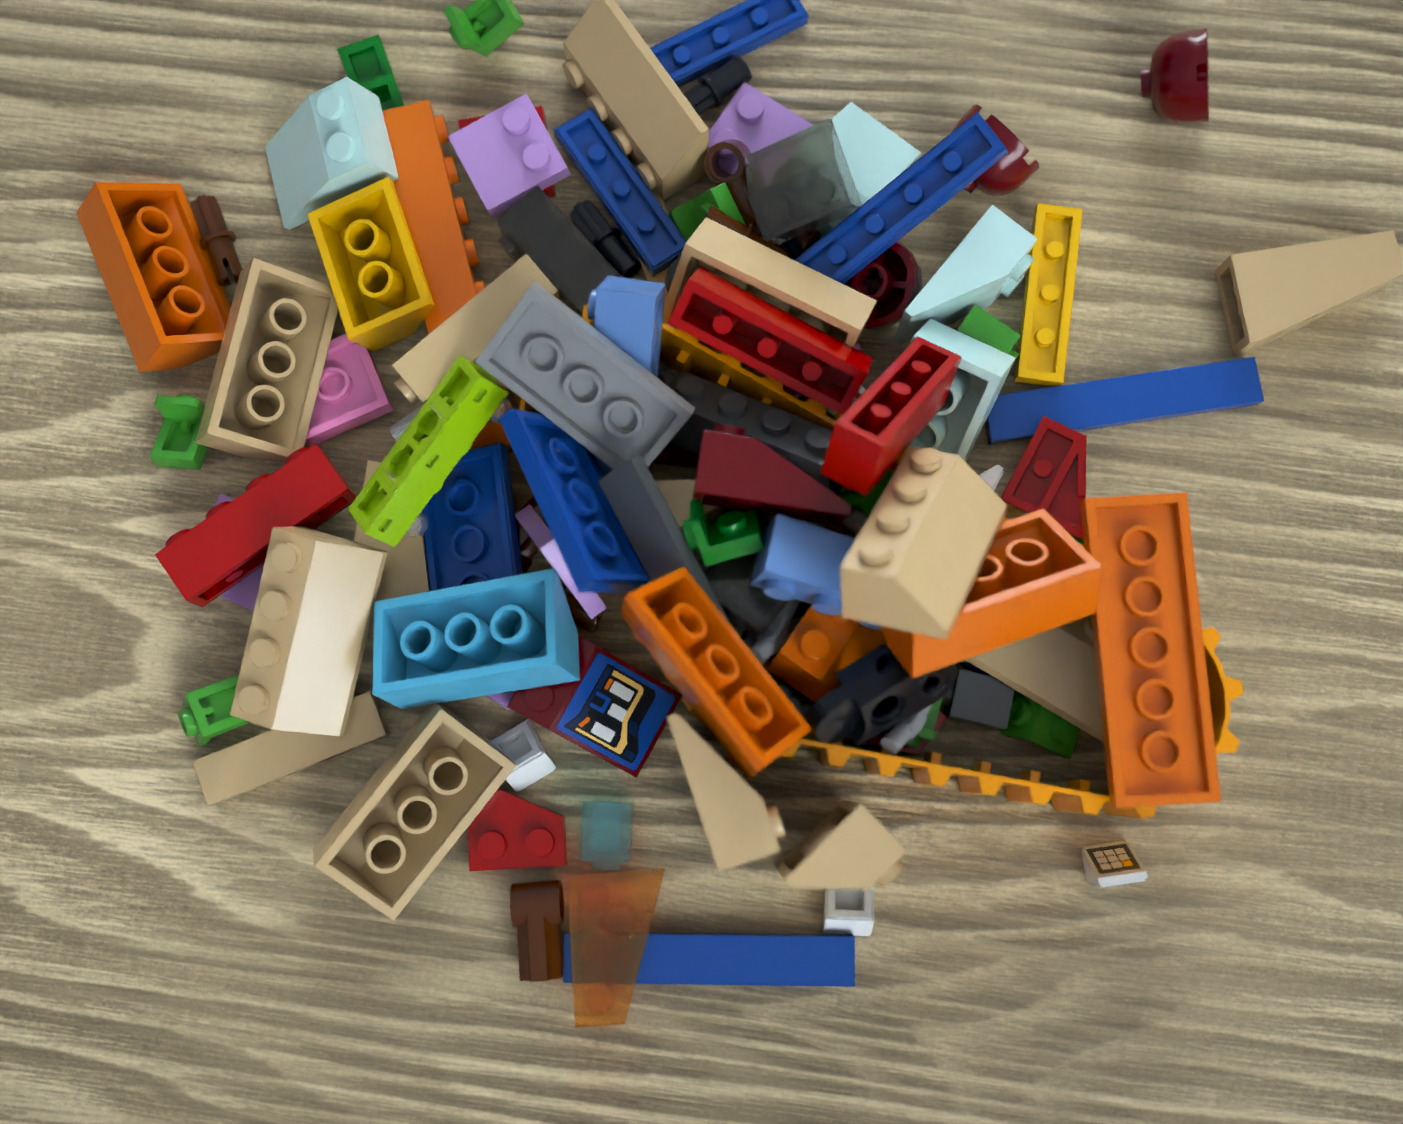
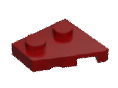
M1043 416L1000 498L1005 503L1027 514L1044 508L1070 535L1082 540L1083 528L1080 502L1086 498L1087 436Z
M498 789L468 826L469 872L567 865L565 816L533 804L515 794Z

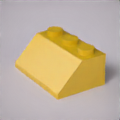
M386 177L308 213L307 215L348 340L371 351H375L412 335L435 305L392 179Z

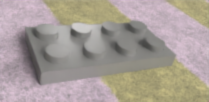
M536 281L529 287L475 361V363L612 469H616L628 460L640 455L648 468L695 410L694 406Z

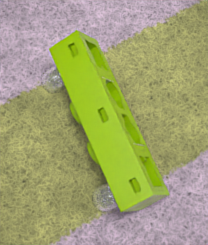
M459 355L350 505L348 510L366 535L393 547L397 546L404 535L410 537L423 535L428 529L429 520L422 510L433 495L442 488L445 479L461 457L470 450L473 441L486 423L490 421L495 424H501L499 418L510 408L513 409L510 400L506 398L509 392L481 366L463 355Z

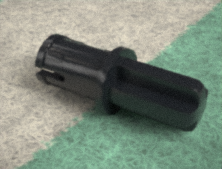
M735 55L708 77L704 74L698 78V84L685 92L684 96L700 116L712 106L720 107L723 104L722 99L736 90L744 82L750 81L752 78L751 71L746 62L739 55Z
M585 200L582 203H577L570 213V217L591 244V253L599 255L617 277L632 279L641 270V263L639 260H636L628 247L620 239L621 231L617 227H611L591 201Z

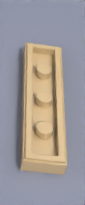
M368 691L353 697L345 733L342 736L270 730L192 762L207 806H213L387 737L389 732L376 696L373 695V691Z

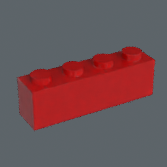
M701 267L688 279L668 321V324L841 415H844L851 406L869 373L873 360L872 357Z
M917 337L835 423L820 473L839 482L840 485L847 489L855 490L867 496L945 404L962 356Z
M317 444L310 448H300L291 453L286 458L285 465L271 475L264 474L252 480L246 486L245 493L232 502H222L211 508L205 515L206 519L191 530L184 529L172 535L166 541V547L155 554L186 601L203 608L265 564L273 527L304 526L315 530L353 503L357 496L328 455Z

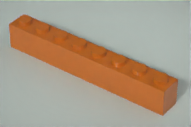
M425 100L384 110L382 113L399 179L393 181L435 305L425 318L427 331L430 334L482 291L486 285L484 280L476 281L473 267L481 265L474 238L466 239L463 225L470 224L471 222L464 197L456 198L453 184L461 181L453 155L446 156L443 144L450 142L447 123L444 115L436 116L430 101ZM497 380L508 392H511L508 387ZM505 399L475 438L470 450L502 443L507 446V453L514 452L499 420L509 410L507 409Z

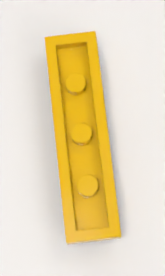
M1038 203L1034 209L1031 234L1037 238V241L1029 255L1035 260L1026 273L1019 333L1021 337L1019 338L1017 350L1019 356L1016 359L1014 382L1049 387L1061 386L1064 383L1083 209Z

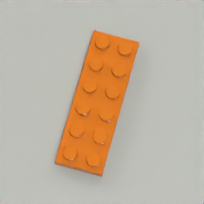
M1187 492L1085 498L1080 502L1084 548L1102 565L1096 613L1092 614L1091 618L1110 808L1221 802Z

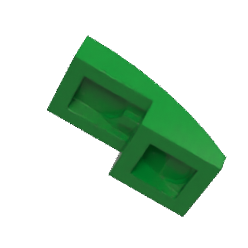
M379 35L337 49L347 77L377 95L382 111L404 106L398 84Z

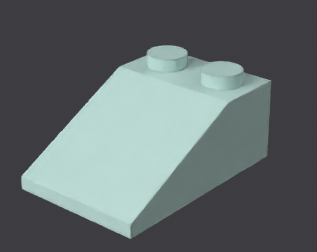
M348 77L309 95L265 146L283 226L288 230L308 222L307 214L386 177L391 178L392 181L399 179L379 97Z
M850 102L798 149L772 181L770 205L777 210H781L785 206L813 232L815 230L821 232L819 237L821 239L920 158L921 152Z
M991 205L905 309L893 340L897 344L902 345L911 341L913 336L929 319L947 325L966 317L975 304L984 309L991 306L1000 293L1008 298L1025 276L1024 273L1035 260L1029 253L1037 238L994 205Z
M929 319L913 336L911 343L917 337H920L962 357L945 404L909 446L915 448L929 447L940 452L957 454L966 461L998 398L1015 357L935 320Z

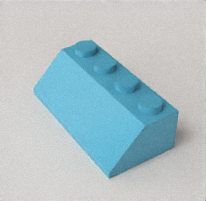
M554 568L374 602L373 695L400 709L580 680L578 632L558 572Z

